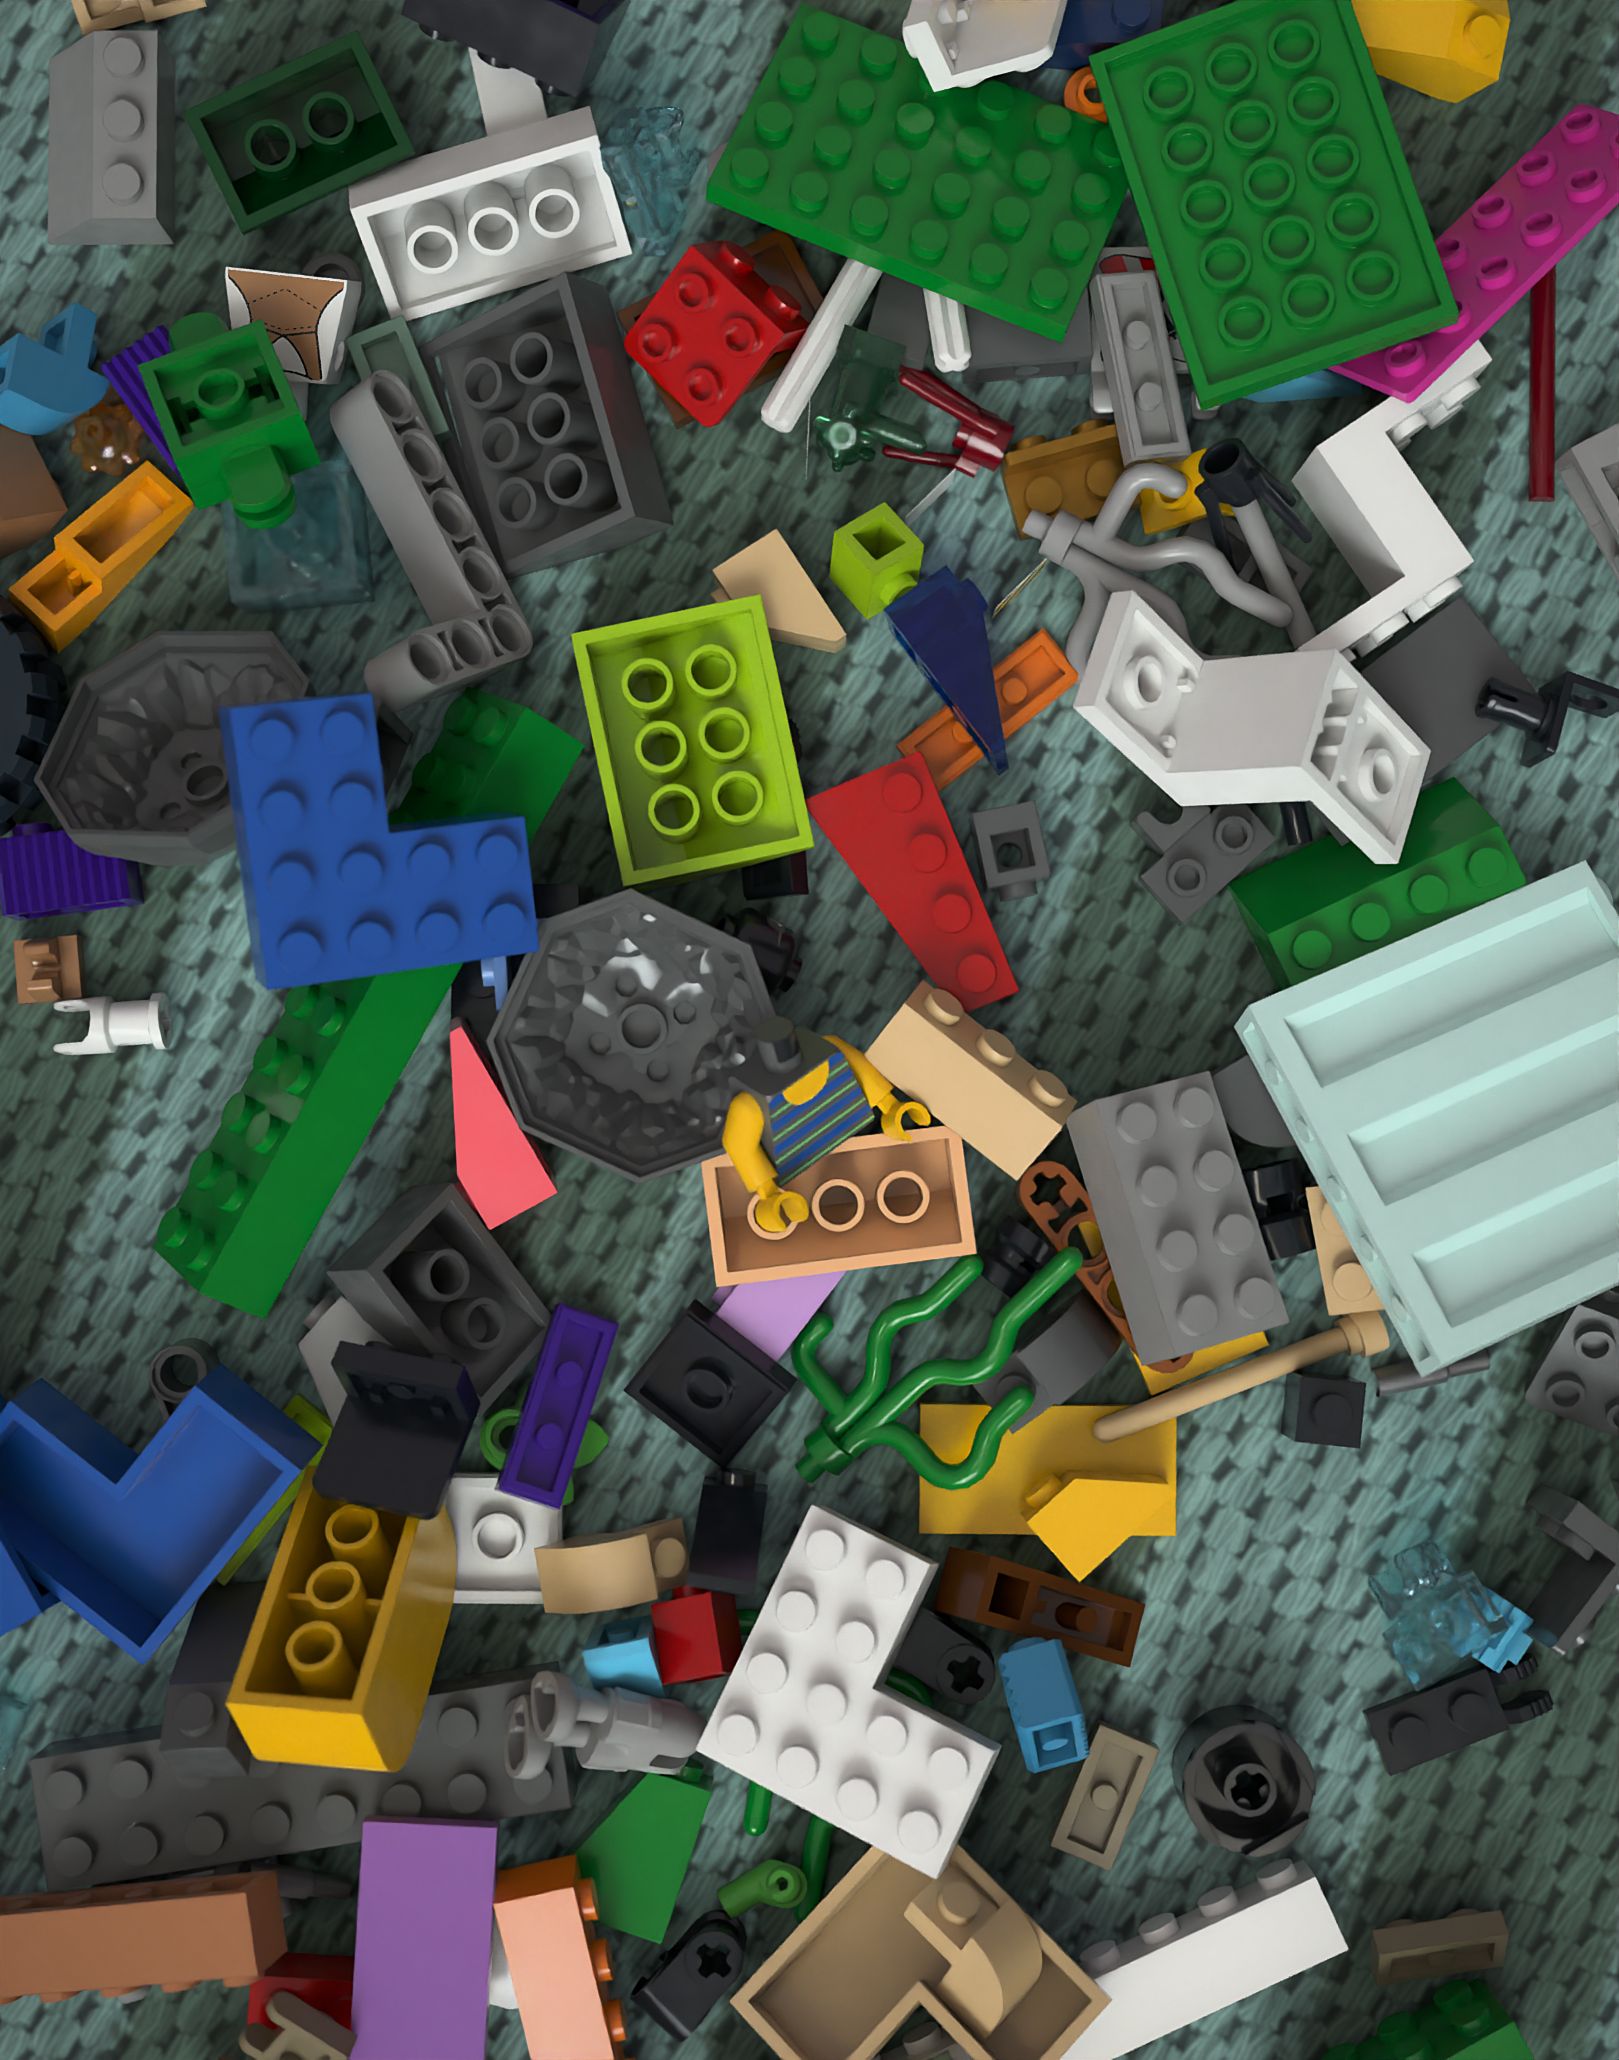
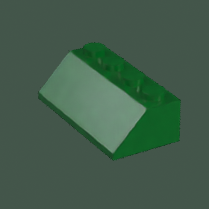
M1453 777L1418 794L1398 864H1375L1352 841L1341 846L1333 835H1329L1228 883L1227 886L1278 992L1492 901L1528 884L1500 825L1460 782Z

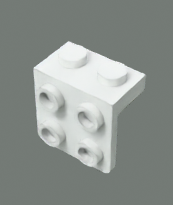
M912 0L907 18L903 22L904 43L909 54L913 58H918L934 92L955 86L961 88L971 87L992 76L1014 70L1018 72L1033 70L1048 60L1054 53L1068 0Z

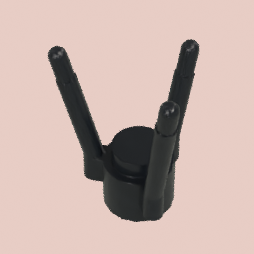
M1223 439L1207 449L1198 464L1199 473L1205 481L1195 488L1194 493L1205 507L1216 548L1225 555L1234 571H1236V566L1220 510V502L1229 504L1232 507H1243L1253 502L1259 496L1302 542L1310 543L1313 540V533L1291 509L1296 504L1295 497L1254 459L1240 439Z

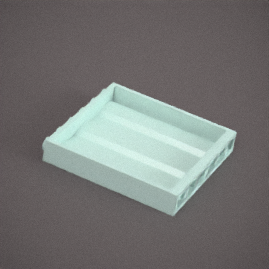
M1586 860L1252 1003L1245 1009L1234 1028L1421 1378L1619 1285V915L1613 907V899L1609 888L1603 880L1595 877Z

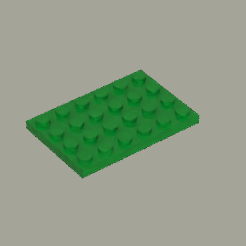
M1238 0L1088 56L1097 91L1201 411L1458 323L1459 311L1351 0Z
M802 2L707 182L705 200L1062 343L1128 194L1129 186L1107 123L991 77L985 78L980 83L971 87L961 88L955 86L934 92L918 58H913L909 54L905 43Z

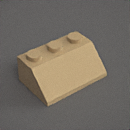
M924 980L921 981L864 1054L868 1061L886 1079L914 1101L922 1104L927 1108L928 1112L1016 1181L1063 1128L1077 1103V1100L1068 1094L1065 1085L1055 1075L1044 1070H1037L1016 1053L1013 1044L1004 1035L992 1029H985L964 1012L962 1005L953 995L945 990L933 988Z

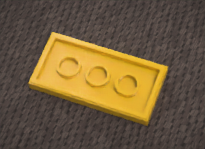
M919 1402V1436L945 1463H960L970 1454L977 1427L992 1408L988 1403ZM1053 1404L1014 1434L1009 1429L1002 1437L994 1465L985 1477L967 1489L950 1491L933 1486L919 1475V1534L1037 1535L1021 1515V1512L1029 1505L1024 1498L1048 1474L1054 1473L1059 1478L1067 1470L1159 1475L1176 1492L1177 1417L1110 1443H1102L1093 1435L1094 1423L1099 1418L1135 1404H1060L1059 1406ZM1176 1495L1131 1536H1176Z

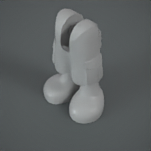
M542 1671L538 1672L532 1680L531 1695L521 1694L515 1703L506 1733L505 1766L508 1774L513 1778L532 1779L537 1777L545 1768L553 1747L572 1746L575 1747L576 1756L581 1767L613 1770L615 1772L636 1770L655 1774L676 1775L687 1763L689 1756L696 1752V1747L708 1723L701 1714L686 1707L681 1701L655 1698L648 1694L643 1695L617 1686L615 1688L602 1687L599 1692L576 1683L572 1677L564 1673Z

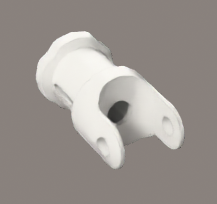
M153 993L150 1000L115 1002L110 996L65 1000L54 1004V1009L58 1011H90V1027L87 1037L82 1042L57 1044L53 1046L55 1052L66 1055L115 1053L118 1046L153 1044L159 1050L170 1048L172 1041L171 1008L166 993Z

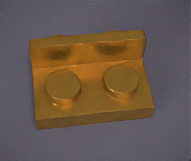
M1104 418L1090 420L1074 427L1070 431L1071 436L1049 442L1045 435L1028 437L1014 443L1010 447L1011 452L1003 455L999 471L1019 541L1033 538L1022 532L1023 526L1033 509L1054 519L1059 511L1064 509L1087 522L1096 520L1114 483L1125 470L1129 469L1124 468L1116 423L1108 425L1107 419ZM1140 493L1136 496L1129 511L1141 507Z

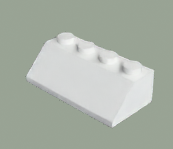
M590 106L400 162L348 186L350 211L391 319L403 315L406 321L550 279L565 271L570 273L632 254ZM524 186L525 198L513 200L508 190Z

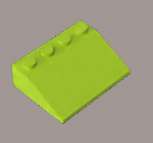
M761 594L571 634L623 887L626 890L632 888L636 891L644 892L687 883L815 848Z

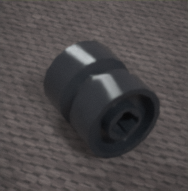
M1298 1158L1280 1160L1259 1165L1255 1168L1241 1170L1270 1261L1316 1249L1310 1211L1302 1208L1299 1200L1306 1194V1187ZM1269 1205L1271 1212L1266 1213L1265 1211Z

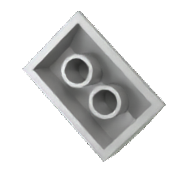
M158 30L92 31L50 59L49 245L174 244L176 61Z

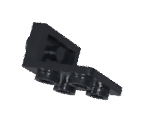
M340 1340L331 1365L347 1397L313 1476V1488L320 1497L421 1520L435 1518L441 1510L481 1405L465 1366L443 1354L432 1353L428 1354L425 1358L401 1353L393 1346L379 1341H368L365 1345Z

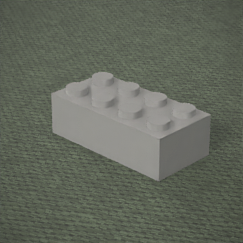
M1209 1071L1094 1100L1071 1112L1066 1124L1141 1366L1179 1357L1290 1323Z

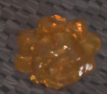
M100 401L89 410L90 415L83 413L74 419L76 432L70 444V451L75 456L83 457L81 465L86 472L91 474L104 471L113 477H119L124 472V463L135 465L139 462V442L145 431L138 421H132L133 413L127 405L111 407Z

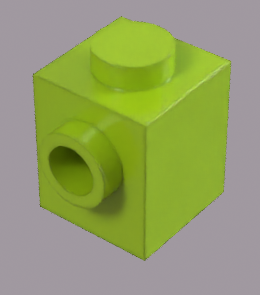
M883 502L834 531L829 578L859 612L869 620L887 608L895 610L903 606L915 594L918 588L924 544L887 503Z

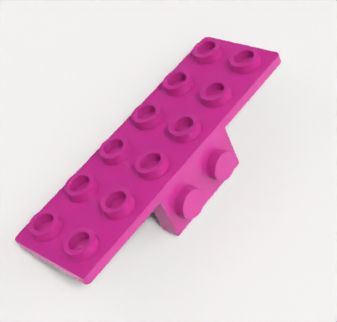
M1585 104L1575 106L1434 241L1459 311L1457 324L1327 369L1403 402H1414L1619 204V114Z

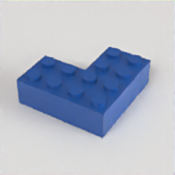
M349 692L218 706L255 980L265 989L274 990L540 951L525 817L502 811L388 826L372 693Z
M222 1363L217 1365L193 1387L140 1455L41 1377L11 1399L0 1413V1525L28 1574L141 1665H144L318 1453L323 1444Z

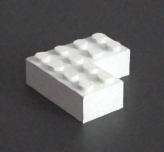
M811 1504L696 1747V1751L928 1876L937 1879L947 1867L1002 1745L884 1684L940 1563L826 1506Z

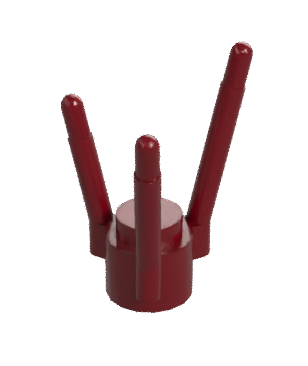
M895 364L905 371L898 378L901 385L961 421L951 443L952 446L960 449L961 453L958 456L910 447L885 445L882 448V454L888 458L949 469L956 468L957 471L972 478L975 477L979 466L995 472L1010 442L1015 425L1001 419L999 415L978 406L923 368L921 371Z

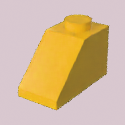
M1067 1470L1059 1478L1054 1473H1050L1041 1479L1026 1494L1024 1499L1029 1505L1021 1512V1515L1032 1530L1080 1582L1177 1493L1159 1475Z

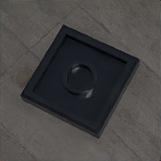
M694 1299L623 1391L718 1466L726 1468L789 1393L797 1378L697 1299Z

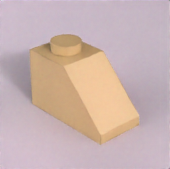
M777 528L712 570L714 583L718 588L710 593L713 603L761 594L771 640L836 653L846 646L847 634Z

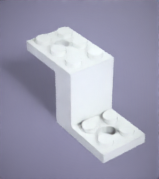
M1479 340L1462 354L1414 402L1406 403L1391 396L1316 446L1291 480L1372 597V599L1297 648L1294 652L1336 648L1350 663L1356 659L1351 650L1355 648L1362 658L1394 636V633L1407 625L1410 621L1405 616L1406 613L1414 623L1446 601V598L1463 587L1457 576L1471 565L1474 560L1399 452L1411 443L1410 437L1426 424L1431 430L1438 427L1463 408L1462 402L1481 388L1476 378L1489 365L1492 358Z
M1133 590L1111 593L1073 704V708L1180 806L1312 801L1375 864H1398L1431 750L1336 648L1203 661Z

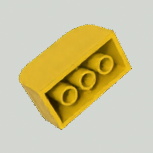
M307 1466L226 1704L251 1752L258 1760L397 1772L407 1761L414 1745L452 1609L457 1573V1550L454 1530L444 1502L439 1514L435 1518L421 1520L322 1498L312 1486V1479L318 1466Z

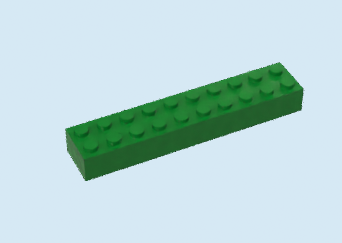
M467 686L462 696L454 700L447 709L443 719L444 728L431 751L424 755L415 766L412 774V785L399 808L387 817L388 826L506 811L525 817L527 843L529 846L585 744L526 706ZM464 962L295 986L290 989L285 1001V1012L272 1035L266 1037L258 1046L253 1058V1069L240 1092L234 1094L226 1103L221 1116L220 1128L208 1149L202 1151L194 1160L189 1173L188 1185L176 1206L165 1213L158 1226L157 1240L152 1248L198 1293L265 1320Z

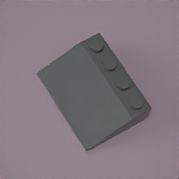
M565 271L418 347L454 436L442 442L448 466L506 580L623 548L675 525L606 286ZM437 356L439 357L440 365H441V368H442V372H443V376H444V380H445V384H446L448 396H449V399H450V403H451V407H452V411H453V415H454V419H455L457 431H458V434H459V438H460V442H461L463 454H462V451H461V447H460V444H459V440H458V437H457V433H456V430H455V426H454V423H453V420H452V416H451V413H450V409H449V406H448V402H447V399H446V395H445V392H444V389H443V385H442V382H441V378H440V375H439V371H438V368H437V364H436V361H435V358H434V357H437Z

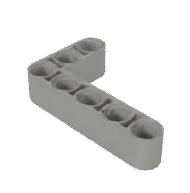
M388 370L374 372L332 404L330 421L432 623V626L413 632L368 661L364 670L365 682L372 696L383 700L392 711H403L485 681L530 653L533 640L530 627L406 383L396 374Z

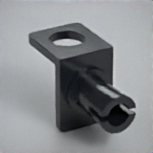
M1566 671L1540 687L1538 690L1539 695L1491 677L1486 681L1478 696L1479 700L1486 701L1487 703L1485 705L1478 703L1475 707L1477 717L1488 718L1525 731L1526 740L1520 765L1531 768L1555 754L1568 707L1607 718L1619 711V689ZM1575 694H1590L1604 700H1587Z

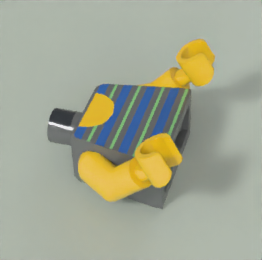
M773 1017L760 1023L755 1030L759 1051L735 1067L728 1078L731 1102L729 1104L722 1142L726 1153L748 1191L751 1193L756 1190L761 1198L756 1206L755 1213L759 1225L770 1232H784L787 1229L779 1214L781 1204L784 1207L785 1214L793 1222L805 1221L808 1218L809 1210L803 1196L792 1191L780 1192L778 1187L782 1188L874 1121L875 1117L872 1108L875 1105L882 1111L881 1128L885 1135L894 1140L913 1141L911 1136L901 1126V1117L905 1111L919 1125L929 1126L931 1118L927 1108L917 1102H899L890 1092L895 1086L857 1048L835 1035L830 1034L821 1037L804 1026L794 1027V1023L789 1018Z

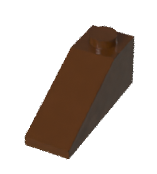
M950 1546L933 1606L935 1611L1022 1637H1041L1046 1641L1058 1639L1061 1640L1063 1649L1129 1668L1145 1604L995 1556Z

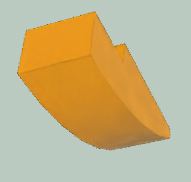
M148 460L145 461L54 537L55 550L8 589L10 602L18 608L29 622L37 627L52 648L59 654L86 630L172 537L193 510L194 502Z

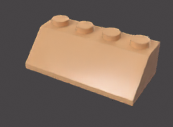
M946 1125L905 1130L913 1141L894 1140L885 1135V1133L850 1137L782 1188L778 1187L780 1192L792 1191L803 1196L809 1210L808 1218L805 1221L793 1222L785 1214L784 1207L781 1204L779 1214L787 1229L784 1232H770L759 1225L755 1213L756 1206L761 1198L756 1190L751 1193L748 1191L727 1153L701 1162L716 1287L977 1254L962 1138Z

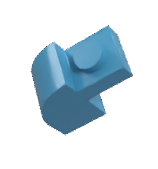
M74 302L42 325L39 343L21 333H17L0 346V424L24 434H49L62 428L100 402L108 389L110 381L90 370L97 354V343L93 341L97 320L95 312Z

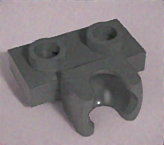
M1166 793L1167 798H1168L1169 800H1171V801H1174V800ZM1174 801L1179 810V820L1173 824L1161 823L1147 811H1142L1130 821V827L1157 857H1160L1137 880L1179 926L1192 917L1277 840L1245 803L1220 804L1209 813L1211 809L1207 805L1180 806Z

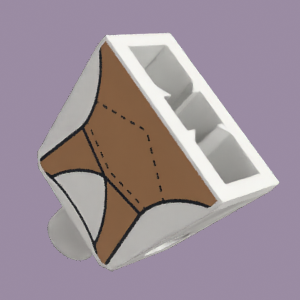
M226 267L225 279L232 330L262 319L304 420H307L309 383H340L348 352L345 339L352 334L362 282Z

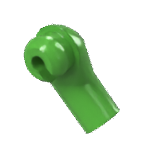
M766 1859L718 1889L717 1894L729 1917L734 1919L759 1903L782 1909L797 1906L805 1897L807 1881L804 1873L796 1866L773 1859Z

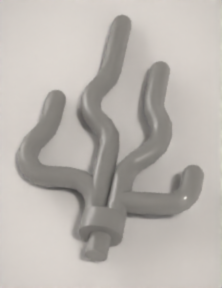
M1147 462L1136 464L1125 470L1114 483L1094 524L1064 509L1059 511L1055 519L1033 509L1023 526L1022 532L1042 542L1038 554L1071 571L1079 578L1084 587L1085 600L1083 607L1069 633L1065 647L1067 661L1079 674L1077 676L1079 680L1076 682L1078 686L1081 684L1090 657L1089 652L1092 643L1098 634L1110 599L1109 592L1133 590L1203 661L1243 657L1240 655L1210 656L1194 647L1189 637L1186 620L1176 601L1158 587L1121 568L1134 572L1158 570L1179 562L1195 564L1202 569L1215 592L1232 605L1278 628L1287 627L1293 621L1294 611L1288 603L1238 577L1225 555L1207 541L1190 536L1167 538L1147 546H1136L1116 537L1136 496L1143 489H1154L1170 498H1179L1186 492L1188 485L1185 476L1168 466Z

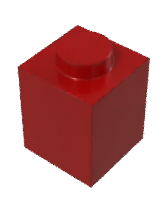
M684 1585L672 1589L673 1600L651 1604L662 1685H690L731 1676L743 1650L734 1594L711 1592V1589Z

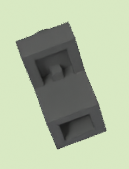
M1244 1052L1210 1073L1230 1137L1255 1147L1276 1148L1296 1145L1248 1052Z
M1082 1289L1037 1323L1027 1338L1012 1350L1011 1357L997 1374L983 1383L972 1385L991 1408L1017 1385H1025L1033 1391L1034 1403L1032 1407L1009 1428V1431L1014 1434L1053 1404L1057 1406L1062 1404L1089 1382L1116 1354L1123 1338L1085 1290Z

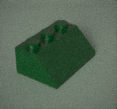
M358 30L183 111L243 235L416 155Z

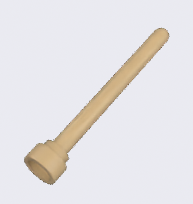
M1378 1310L1343 1314L1342 1318L1334 1321V1328L1099 1418L1093 1425V1435L1102 1443H1110L1342 1352H1345L1348 1356L1359 1354L1362 1358L1388 1349L1390 1346L1385 1324Z

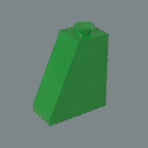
M689 1757L687 1763L676 1775L640 1771L562 1856L577 1854L582 1879L590 1877L594 1879L599 1901L600 1917L599 1919L592 1920L593 1922L662 1944L712 1793L714 1777L703 1774L705 1766L701 1762Z

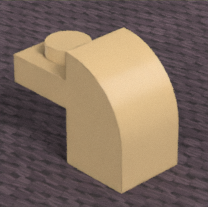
M682 1518L658 1520L618 1533L581 1534L534 1548L545 1613L583 1614L633 1606L658 1599L657 1593L684 1585L687 1580L689 1556Z
M951 1863L937 1879H934L911 1901L903 1916L952 1964L935 1990V1993L985 2042L1020 2005L1037 1982L1042 1971V1952L1031 1923L1011 1898L998 1909Z

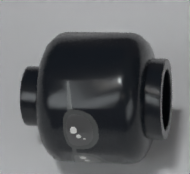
M744 908L735 913L734 916L728 912L725 913L715 927L752 945L770 996L777 989L784 993L787 992L798 977L803 960L795 955L797 951V936L790 927L754 908Z

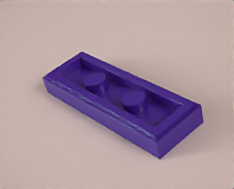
M563 1303L555 1305L494 1490L553 1510L561 1508L619 1323Z

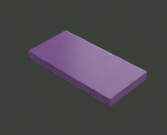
M367 1815L363 1820L351 2032L358 2037L349 2060H487L495 1919L493 1903L497 1884L500 1821Z

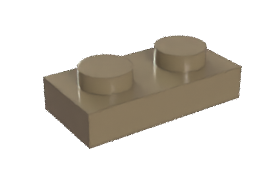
M1096 1719L1088 1739L1090 1756L1080 1760L1049 1834L1048 1841L1050 1846L1111 1871L1160 1749L1154 1742Z
M1463 1909L1449 1914L1445 1919L1421 1923L1410 1919L1392 1921L1381 1929L1372 1930L1370 1963L1376 1986L1504 1966L1509 1932L1501 1910L1480 1913L1475 1909Z

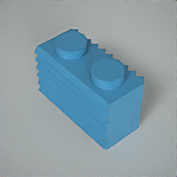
M1033 1637L1013 1644L1007 1653L1002 1654L998 1664L1026 1769L1037 1773L1083 1760L1090 1756L1084 1713L1061 1640L1052 1639L1046 1641L1041 1637Z

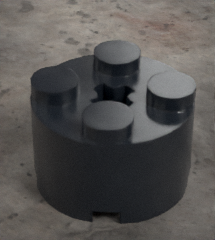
M1227 1705L1212 1709L1202 1714L1188 1726L1173 1751L1172 1775L1176 1793L1191 1821L1209 1843L1221 1849L1243 1853L1244 1856L1261 1857L1284 1849L1304 1831L1310 1818L1308 1814L1312 1805L1313 1794L1315 1796L1316 1792L1314 1770L1308 1756L1284 1726L1268 1713L1249 1705ZM1247 1771L1251 1783L1240 1789L1235 1777L1239 1773Z

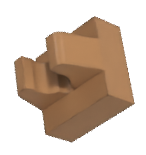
M68 935L13 941L18 1004L29 1005L87 998L82 936Z

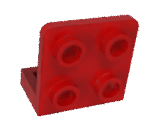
M719 240L692 244L624 339L626 352L694 418L706 427L720 424L772 355L776 352L797 347L810 325L799 314L802 310L799 302L782 287L777 285L770 286L753 270L756 263L750 254L736 243L728 240L725 242Z

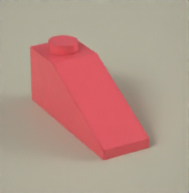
M461 1014L450 1020L457 1176L459 1178V1181L454 1183V1186L475 1214L478 1215L480 1213L488 1229L491 1230L558 1193L556 1177L530 1133L519 1129L501 1081Z

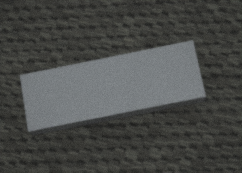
M1156 270L1095 275L1089 283V289L1124 468H1130L1136 464L1147 462L1158 464L1184 462L1191 455V448Z

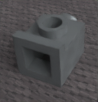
M1035 800L972 813L968 822L984 893L998 891L1001 902L1037 895L1036 883L1046 881L1051 876ZM1012 845L1019 850L1021 858L1017 866L1009 868L1000 864L997 859V851L1001 846Z

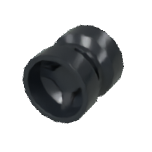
M1009 1215L996 1228L997 1240L989 1249L979 1250L977 1253L984 1262V1269L980 1275L1010 1299L1029 1282L1036 1270H1041L1057 1254L1043 1240Z

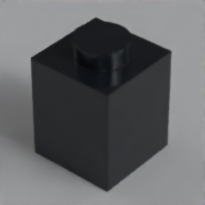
M1293 1371L1286 1374L1281 1434L1295 1442L1360 1449L1366 1383L1350 1376Z

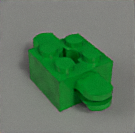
M199 312L189 314L180 319L169 331L171 353L137 365L173 460L198 511L229 499L236 515L247 527L260 530L277 527L286 522L296 511L297 497L290 476L322 464L262 319L229 330L226 323L215 313Z

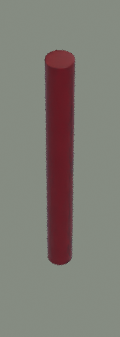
M1556 265L1530 289L1529 502H1552L1555 500Z

